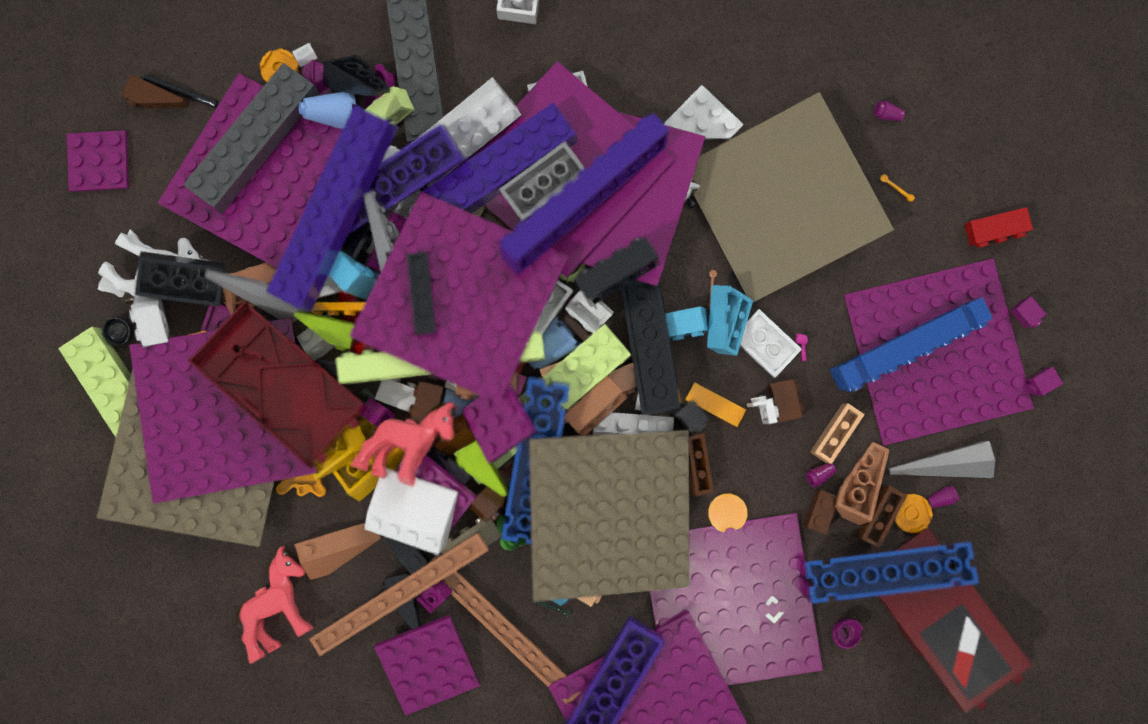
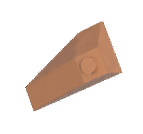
M871 442L839 489L835 504L842 518L858 525L872 521L889 449Z
M365 523L296 543L295 546L300 564L310 580L331 574L380 540L381 536L380 534L365 530Z

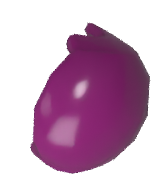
M849 618L839 619L833 625L832 639L840 648H853L862 640L861 630H863V627L856 620ZM842 628H846V629H847V631H848V636H846V634H845V632H844V630H843Z

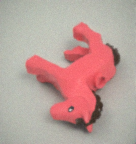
M453 402L438 404L436 407H432L430 412L426 413L425 418L419 424L410 419H406L405 422L396 419L382 422L373 430L374 432L370 435V438L364 441L360 452L352 461L351 466L366 471L369 467V460L374 454L371 474L385 479L387 475L385 468L387 455L395 447L406 451L397 478L401 483L414 487L416 483L415 472L430 449L437 433L440 432L445 440L453 438V417L456 415L455 411L458 407L454 406Z
M285 546L276 549L266 563L268 568L266 574L268 575L270 588L267 590L266 587H263L256 591V596L244 603L237 611L236 624H239L238 631H240V635L243 634L242 641L246 646L250 664L265 656L264 651L259 648L257 640L268 653L282 646L279 640L273 639L266 632L264 627L265 618L283 611L297 637L313 629L311 624L302 619L295 604L293 585L289 576L302 577L306 572L302 565L290 557V552H286Z

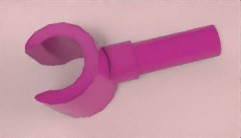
M797 333L795 343L801 345L802 361H807L806 345L808 338L804 334Z

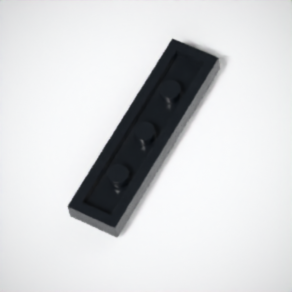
M428 252L407 254L415 335L436 334Z

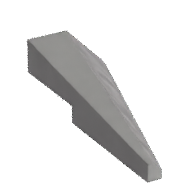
M372 191L364 194L380 270L382 271L400 234L393 222L387 220L384 215L386 210L383 206L378 205L374 197L375 192Z
M207 270L206 278L278 319L292 318V323L298 319L294 314L300 309L266 292L270 284H267L265 281Z
M980 441L888 469L890 475L993 478L995 457L990 442Z

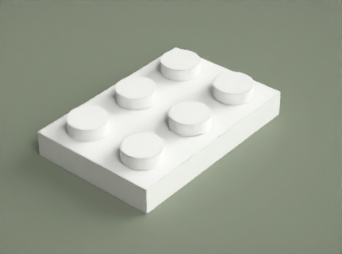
M760 309L747 321L740 344L774 378L802 350Z

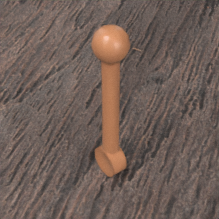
M711 270L709 272V276L711 277L709 303L707 305V308L709 310L711 302V289L712 285H714L715 277L717 276V272L715 270Z

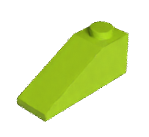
M301 310L295 312L294 316L329 344L335 345V349L346 351L347 348L350 349L353 346L354 338H351L349 335L355 325L354 322Z
M477 441L456 453L458 465L461 468L464 467L466 472L502 496L510 492L494 463L487 462Z

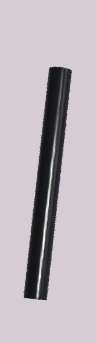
M148 74L144 75L143 80L155 86L216 108L218 105V101Z

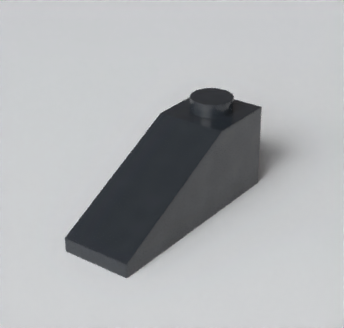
M382 535L410 574H413L431 561L422 549Z
M410 572L384 578V582H382L383 592L411 575ZM416 597L396 608L412 629L421 626Z

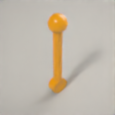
M882 175L880 177L881 182H886L887 184H889L895 190H897L902 195L907 197V200L909 202L914 201V195H909L907 192H905L900 187L895 185L893 182L888 180L887 175Z

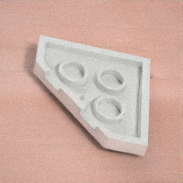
M703 85L664 123L667 126L703 135L705 140H730L744 125Z

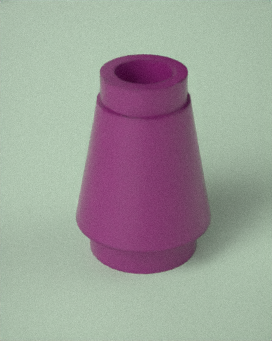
M886 100L879 101L874 109V116L882 120L901 122L905 115L904 110Z
M826 463L809 469L808 473H806V479L812 487H820L836 473V468L833 463Z
M946 486L927 498L932 509L956 504V501L960 500L954 486Z

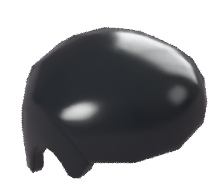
M114 316L104 322L102 332L103 337L108 343L120 346L131 340L134 329L132 323L125 317ZM125 329L124 334L122 336H119L120 333Z

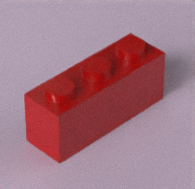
M1027 207L973 220L964 224L970 247L977 245V248L989 246L991 241H995L996 244L1008 241L1007 237L1011 236L1019 239L1027 236L1026 233L1033 230Z

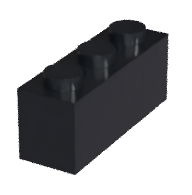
M694 400L684 403L681 409H677L670 414L682 430H688L690 433L701 431L707 426L705 422L709 420Z

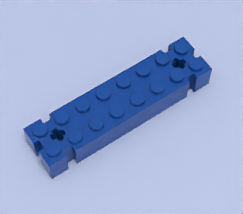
M980 297L829 369L839 391H855L863 387V382H874L881 378L880 374H889L898 370V365H908L916 361V357L929 355L934 352V349L953 343L952 340L961 339L969 335L973 330L986 327L988 325L987 321L993 319L983 297Z
M529 377L526 396H531V400L525 401L524 409L536 432L517 445L506 516L511 517L505 518L502 539L518 542V537L526 538L527 544H532L529 439L561 437L566 407L561 406V403H567L570 383L554 380L553 385L545 384L546 379ZM544 397H548L552 403L548 402V405H544L541 399L544 400ZM528 517V522H523V518Z
M971 542L948 545L949 550L946 549V545L835 558L827 560L828 565H823L822 560L805 562L803 564L806 579H811L812 587H807L810 603L828 602V596H833L835 601L954 587L953 581L956 582V586L979 584L976 567H970L969 559H974ZM954 563V567L948 568L947 564ZM826 575H829V578L833 580V582L829 583V586L823 582Z

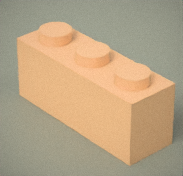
M848 403L842 404L810 453L825 463L832 464L865 414Z

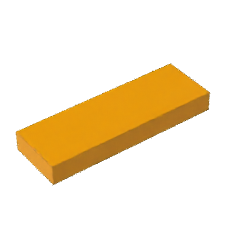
M695 382L685 398L688 402L694 400L701 409L735 427H738L746 409Z

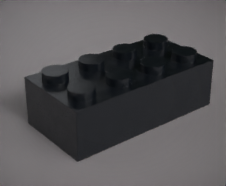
M646 236L642 239L640 237L634 239L627 248L617 249L609 259H601L595 263L594 268L589 271L585 269L577 274L575 281L590 307L660 266L659 258Z
M141 251L138 260L134 296L219 307L222 286L206 278L205 275L207 270L224 273V263Z

